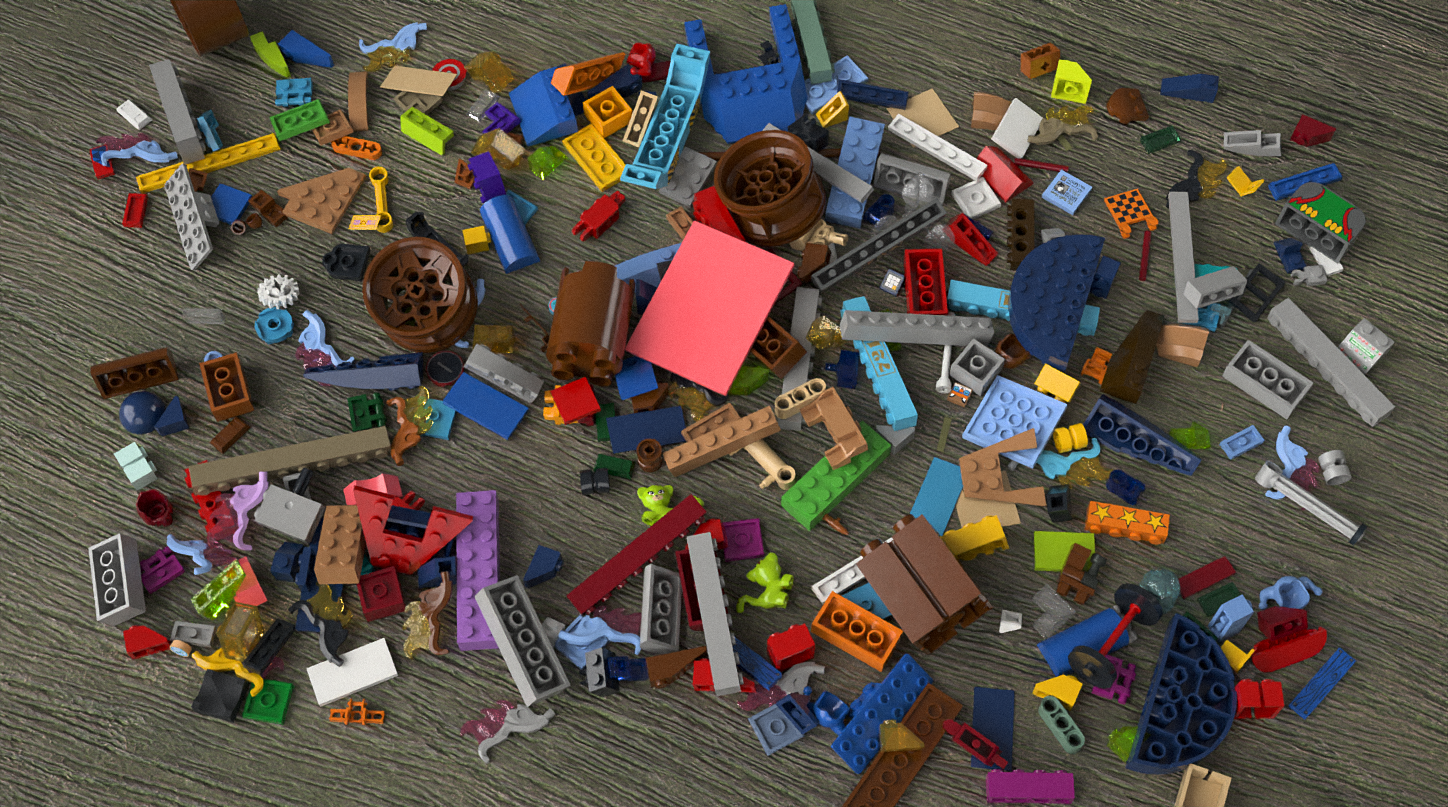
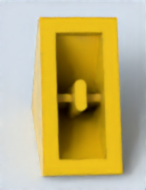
M839 91L816 113L823 128L848 120L849 104L843 93Z

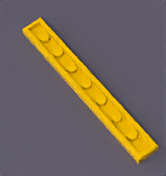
M275 133L206 154L204 155L205 159L186 164L188 172L189 168L209 173L281 149ZM180 162L136 176L141 193L165 187L166 181L184 163Z

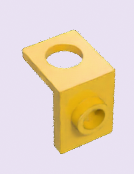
M1240 166L1236 167L1227 177L1240 196L1255 192L1264 182V179L1251 182Z
M1228 640L1220 647L1231 669L1238 673L1255 651L1251 649L1248 654H1245Z

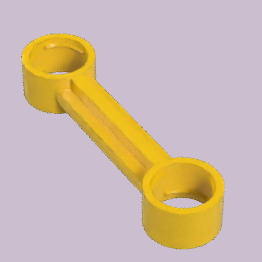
M375 167L370 171L369 177L372 185L375 186L376 215H381L380 220H390L386 225H378L377 231L386 233L393 228V220L388 213L385 187L389 182V177L385 168ZM378 174L385 175L381 180L373 179Z

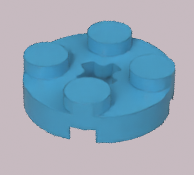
M267 308L258 315L257 322L255 321V330L259 338L267 344L281 342L293 334V319L285 309ZM273 322L278 324L277 327L270 328Z

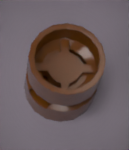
M644 439L637 446L638 465L643 471L648 473L655 472L663 464L662 447L655 439Z

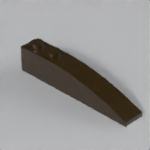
M1145 310L1109 360L1099 392L1137 404L1154 355L1164 315Z

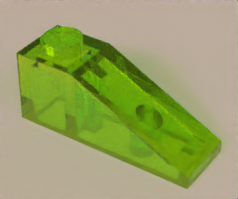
M238 560L233 561L191 598L198 614L214 620L229 607L246 576Z

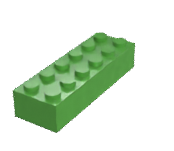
M863 420L859 425L861 427L860 432L868 445L867 451L852 457L851 463L836 470L832 469L827 458L824 456L781 498V506L808 531H811L823 519L825 514L833 510L890 455L891 444Z

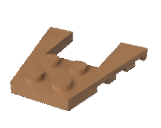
M1034 428L959 458L964 498L1045 507L1046 500L1043 486L1004 492L998 455L999 453L1037 448Z

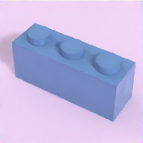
M1242 594L1220 606L1208 625L1210 631L1219 638L1217 640L1218 643L1240 633L1254 613L1251 602L1245 599Z

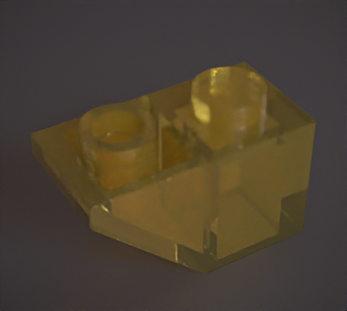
M825 315L812 322L805 337L818 349L839 347L850 341L842 340L840 328Z

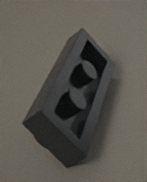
M277 618L243 661V668L262 675L294 633L295 625Z

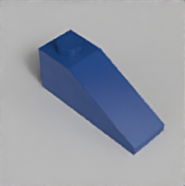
M293 30L278 43L280 52L285 59L289 58L296 63L331 68L334 66L329 53Z

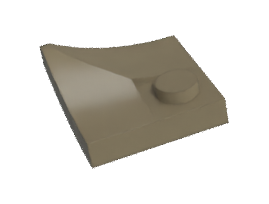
M402 91L393 98L395 103L405 112L414 107L425 115H428L443 102L441 96Z

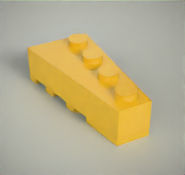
M997 515L986 516L980 522L965 524L963 528L956 531L949 530L941 536L958 559L967 561L975 559L979 553L993 554L996 548L1010 549Z

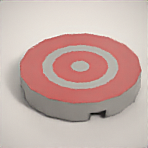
M456 59L442 60L432 70L457 74L447 89L448 91L461 87L467 78L465 66Z

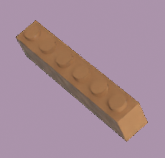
M767 406L663 453L669 471L674 477H677L777 433L781 429L771 407Z

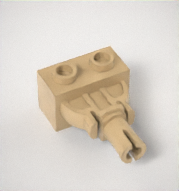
M820 218L818 223L807 234L789 244L792 249L803 251L807 243L821 245L835 243L846 246L848 235L834 232V227L827 225Z

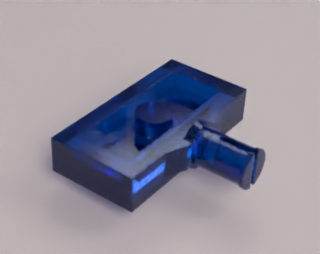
M841 350L837 364L826 362L825 371L836 372L837 387L856 388L860 352Z

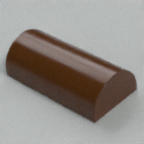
M169 347L93 365L90 368L91 376L103 399L179 380L175 360Z

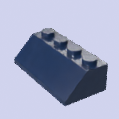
M392 505L384 529L423 538L431 513ZM453 539L429 560L449 557Z

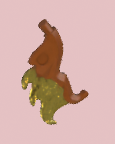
M419 386L420 392L415 397L407 399L395 397L386 401L388 406L394 404L398 406L397 422L401 425V428L391 444V455L397 466L404 464L403 452L419 443L421 440L419 435L428 432L433 425L432 420L426 423V420L431 415L432 407L430 405L427 409H424L429 398V392L425 387Z

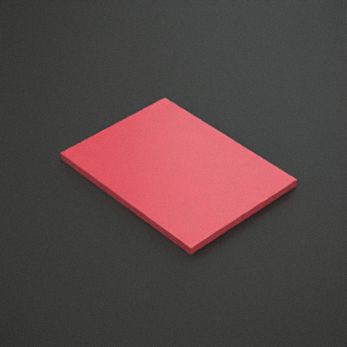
M694 221L627 343L625 351L727 396L795 264Z

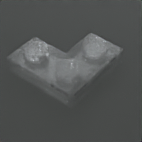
M1048 584L1032 597V600L1045 611L1032 626L1045 639L1057 632L1076 613Z

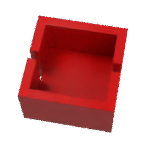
M805 623L802 625H792L787 631L783 633L776 632L767 639V654L773 667L780 672L814 658L815 643Z
M1243 679L1235 686L1237 706L1234 719H1251V707H1254L1255 719H1274L1284 707L1281 682H1274L1273 679H1264L1261 683L1253 682L1252 679Z

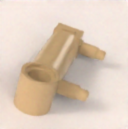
M762 439L743 447L770 474L759 485L761 489L768 487L776 480L782 490H789L797 482L795 470L788 466ZM740 448V449H738V450H736V451H734V452L729 453V455L732 456L733 454L737 453V452H738L739 450H741L742 448ZM785 475L791 476L789 480H782V477Z

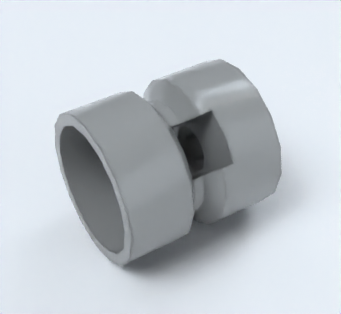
M1332 450L1319 456L1318 460L1321 469L1324 470L1323 475L1326 485L1343 484L1352 478L1348 466L1345 465L1347 462L1342 450Z

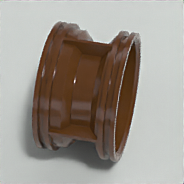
M765 130L743 137L725 151L715 168V189L722 203L728 208L745 241L749 243L772 247L793 242L807 234L823 215L826 206L825 188L819 175L814 171L813 159L807 145L801 138L790 132Z
M409 237L389 244L373 258L363 279V300L368 313L393 342L406 350L416 353H434L445 350L460 341L470 330L475 320L478 308L476 287L456 255L447 246L436 240L425 237ZM447 274L450 275L453 286L444 284ZM419 276L417 281L412 282L413 277ZM432 279H437L435 284H430ZM406 290L405 295L399 296L401 291ZM439 295H443L440 301H436ZM388 299L393 301L390 307H388ZM408 307H412L409 313H405ZM448 307L446 312L438 318V309ZM425 310H431L428 315L423 316ZM416 320L418 326H409L404 323Z

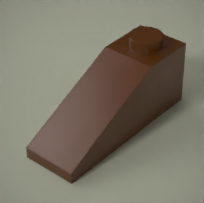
M706 646L646 658L651 688L660 689L666 687L667 684L673 683L694 667V661L706 658Z

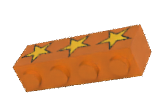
M1090 501L1087 507L1084 530L1094 534L1105 533L1112 537H1127L1133 541H1149L1155 545L1164 544L1168 536L1170 515Z

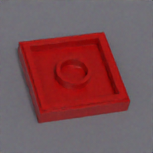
M586 377L550 391L565 425L601 411Z

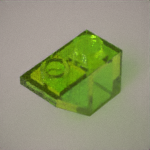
M742 365L728 394L748 396L768 381L769 369L760 366L753 368Z

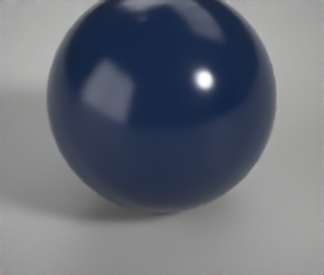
M148 391L134 392L127 396L120 406V422L130 433L147 434L155 430L154 426L166 410L162 399L154 393Z

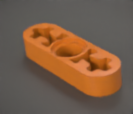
M343 136L331 141L332 148L336 153L369 160H377L382 156L381 146L377 142ZM354 145H361L359 150H352Z

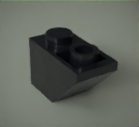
M1070 484L1049 487L1047 492V511L1052 523L1072 520Z

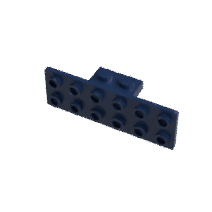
M321 518L309 547H304L303 554L299 555L300 571L296 573L295 583L301 590L300 600L309 602L314 609V613L324 619L338 621L344 584H319L314 571L324 518ZM298 609L296 631L320 632V628L313 626L306 613Z

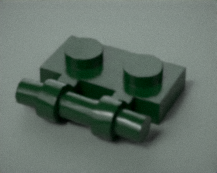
M374 393L372 400H368L366 394L347 398L353 432L373 429L372 424L377 423L378 427L386 426L387 418L383 412L384 402L381 399L380 393ZM375 408L376 414L370 415L369 409Z

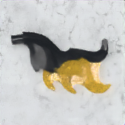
M1188 150L1187 155L1195 159L1187 173L1188 179L1173 185L1169 192H1188L1190 202L1198 201L1199 197H1213L1216 192H1210L1209 190L1221 184L1222 180L1216 181L1215 177L1225 171V160L1222 158L1220 160L1221 163L1213 164L1203 159L1200 153ZM1167 194L1165 200H1167L1166 207L1169 209V199Z
M673 372L671 373L670 381L675 382L670 386L669 397L672 400L673 395L677 394L679 398L678 404L682 407V411L684 406H688L695 422L703 419V415L708 409L724 404L729 398V394L727 396L723 395L720 398L716 397L710 389Z
M315 582L319 586L318 593L306 601L300 600L295 602L288 611L290 614H293L298 609L303 610L313 626L320 628L319 645L323 655L330 663L333 662L340 667L344 660L337 656V650L348 636L349 631L343 629L350 624L352 613L349 609L347 615H343L344 606L342 598L339 596L338 602L332 601L330 586Z

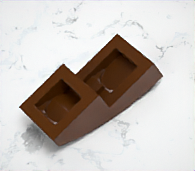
M262 189L248 201L261 216L276 228L288 218L282 212L284 209L276 204L274 199Z

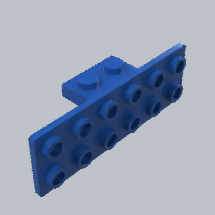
M904 654L882 683L871 682L863 688V693L860 697L851 703L847 715L852 720L832 743L831 748L856 774H861L898 727L928 683H933V679L909 654Z

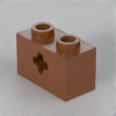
M1050 42L1021 53V72L1029 79L1056 70L1060 59V49Z

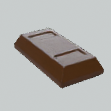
M236 416L209 443L224 454L251 427Z

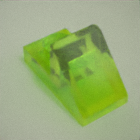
M1192 422L1190 428H1174L1169 430V435L1188 449H1208L1211 447L1208 429L1196 422Z

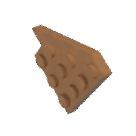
M346 168L279 189L277 191L278 195L289 199L282 212L287 217L333 234L365 180V174L351 168Z

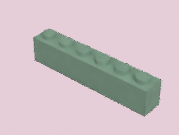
M791 0V9L811 84L832 81V73H835L834 64L830 63V50L826 49L827 38L826 36L823 37L824 28L823 24L819 23L820 12L819 10L816 11V0Z

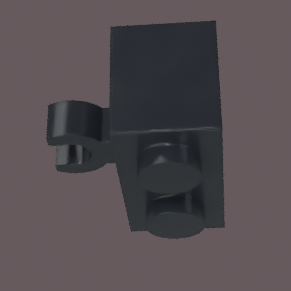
M807 114L788 126V132L801 138L807 147L817 153L829 145V130L817 125L815 118L809 121Z
M603 647L586 652V669L579 671V674L586 676V679L581 681L580 684L588 686L590 693L601 697L620 692L618 678L611 677L609 661L616 662V653Z

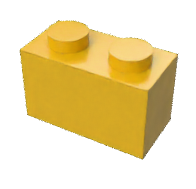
M1045 364L1034 384L1038 386V391L1046 395L1050 392L1055 395L1054 399L1063 403L1065 401L1070 403L1081 383Z

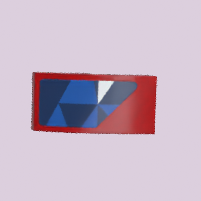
M107 144L90 149L91 160L97 179L115 175L112 158L107 160V166H103L101 161V155L109 151Z

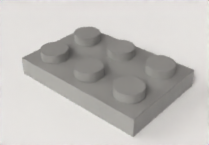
M685 146L669 185L660 188V194L691 208L694 202V194L703 189L715 169L717 161Z

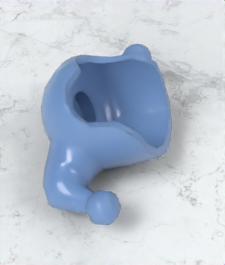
M1284 576L1277 580L1275 585L1260 591L1259 608L1266 610L1268 607L1266 604L1267 600H1275L1280 607L1302 609L1310 600L1306 589L1312 590L1316 596H1320L1323 591L1322 588L1317 587L1306 576L1300 578Z

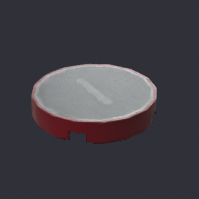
M441 351L429 359L426 372L433 384L439 387L452 386L464 372V364L458 354L451 351Z

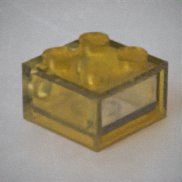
M234 602L231 609H228L224 622L217 629V637L226 659L243 662L260 641L265 630L257 606Z

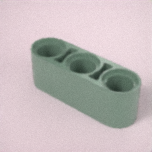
M1044 697L1038 709L1041 718L1067 753H1078L1084 745V735L1056 697ZM1044 705H1051L1054 711L1046 710ZM1057 722H1064L1066 728L1058 727ZM1069 739L1077 740L1079 745L1073 746L1070 744Z

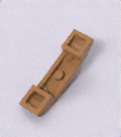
M367 71L351 72L349 74L348 110L349 123L353 132L368 131Z

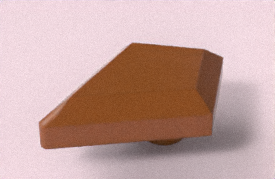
M459 159L455 183L471 189L475 183L473 171L468 169L467 163Z

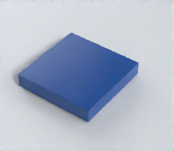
M219 184L211 196L218 220L230 225L234 220L242 217L249 205L248 201L252 198L251 194L223 184Z

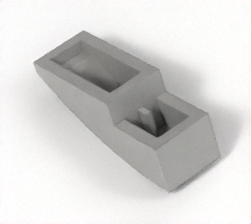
M1261 130L1224 132L1225 150L1254 156H1281L1282 141L1280 133L1262 134Z

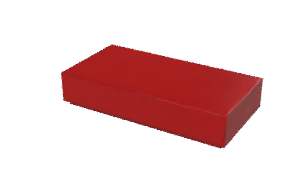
M129 193L122 222L124 227L142 228L148 202L147 194Z

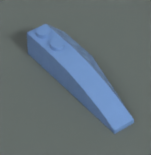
M682 243L654 250L615 265L617 267V278L623 280L628 285L630 279H634L635 284L636 279H640L658 288L661 281L656 263L673 260Z

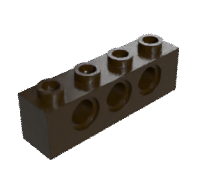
M1012 198L1011 205L1007 206V216H1010V221H1007V232H1010V236L1007 237V247L1010 248V252H1007V263H1010V271H1016L1024 258L1034 250L1033 199Z

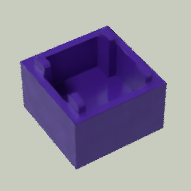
M489 151L469 158L470 164L467 166L470 171H473L475 177L474 187L480 190L482 203L497 196L507 195L500 172Z

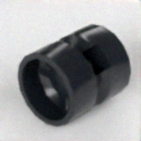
M599 468L595 472L591 469L580 470L582 495L594 494L596 490L598 493L610 492L608 468Z

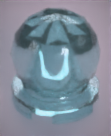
M1165 568L1150 570L1142 577L1138 585L1150 592L1159 601L1163 609V615L1172 610L1180 595L1179 579L1172 571Z

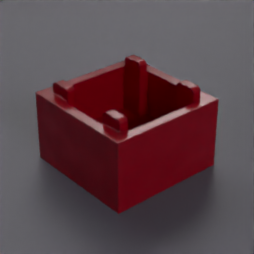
M394 566L360 576V582L356 585L363 614L367 622L407 611L399 576Z

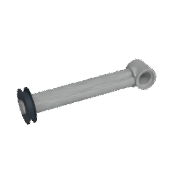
M1270 461L1264 463L1255 476V480L1260 485L1269 489L1275 488L1350 538L1348 543L1353 546L1357 541L1361 540L1366 533L1367 525L1364 523L1361 525L1356 524L1284 476L1282 469L1275 463Z

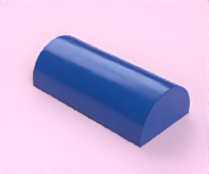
M501 195L485 202L480 208V214L487 231L490 233V238L505 273L507 274L540 262V258L514 198L510 195Z
M1107 608L1039 642L1037 647L1056 677L1061 675L1067 676L1074 672L1068 663V655L1073 648L1081 645L1099 652L1122 619L1113 609ZM1127 629L1124 630L1107 655L1129 644Z

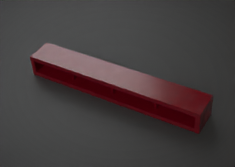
M690 494L573 589L566 597L581 616L584 614L590 615L597 609L595 606L600 601L606 602L612 597L611 592L616 588L620 590L628 583L627 579L630 576L636 577L644 570L642 567L646 563L652 564L659 558L657 554L663 549L665 552L675 545L674 540L678 537L684 538L690 533L689 528L694 524L696 526L700 525L706 519L704 517L706 515L705 509Z

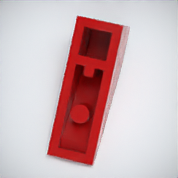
M964 213L952 217L942 228V231L954 244L985 266L998 255V252Z
M707 658L694 661L692 685L695 691H715L710 661ZM742 676L744 684L740 685L741 692L756 693L755 682Z

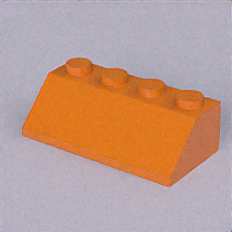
M621 52L557 68L554 71L551 84L563 96L591 89L620 70L626 54Z
M833 591L811 624V632L880 672L885 668L903 634V630Z

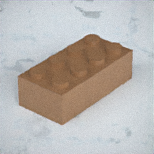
M357 505L326 506L314 567L319 584H358L360 582L366 540Z

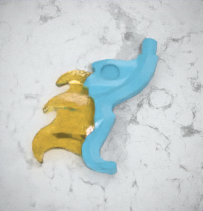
M1093 438L1091 441L1093 444L1091 450L1072 452L1068 457L1043 450L1036 462L1041 466L1047 477L1053 480L1057 476L1061 485L1070 484L1069 481H1073L1082 486H1089L1090 483L1085 481L1086 478L1107 480L1113 473V469L1106 471L1100 466L1098 458L1100 445L1096 438Z

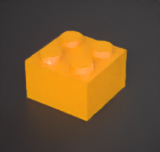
M613 86L583 102L584 115L603 138L629 125L632 109Z

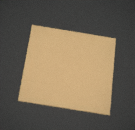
M933 89L907 99L905 110L887 108L893 119L900 114L936 136H941L959 128Z
M1006 470L1001 471L1004 492L1012 491ZM962 488L955 504L962 528L965 524L980 522L989 515H997L1001 527L1021 524L1015 503L964 498Z

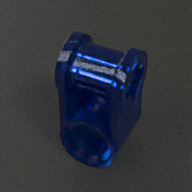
M889 194L881 195L867 209L863 220L869 221L879 230L894 212V197Z
M1120 469L1113 470L1105 483L1106 488L1131 505H1135L1141 492L1146 490L1145 485L1141 481L1134 479ZM1113 479H1117L1120 482V484L1115 483Z

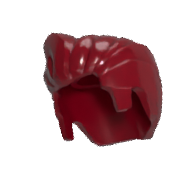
M156 489L139 493L136 501V510L146 524L168 527L173 523V506L163 493Z

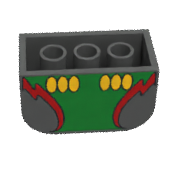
M1308 182L1301 185L1288 199L1275 225L1338 264L1353 247L1365 225L1366 219L1360 208L1320 183Z

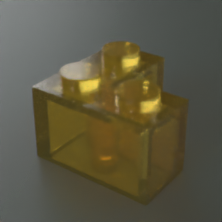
M494 51L478 53L464 66L474 80L482 79L492 93L501 92L514 79L510 69L504 66L500 56Z
M498 128L480 135L471 153L477 156L489 151L493 160L497 161L502 168L509 170L519 165L526 149Z
M475 325L472 351L476 344H484L494 354L514 353L515 334L513 326Z

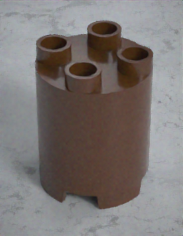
M585 261L582 271L568 274L569 268L565 267L561 272L546 357L552 364L551 375L560 380H571L574 376L589 378V382L593 385L606 387L612 384L613 375L619 373L623 366L636 284L634 279H630L628 285L623 280L617 278V267L614 265L596 261Z

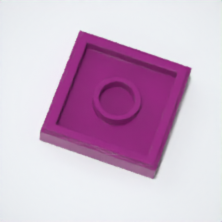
M759 518L723 522L729 546L723 549L725 562L764 557Z

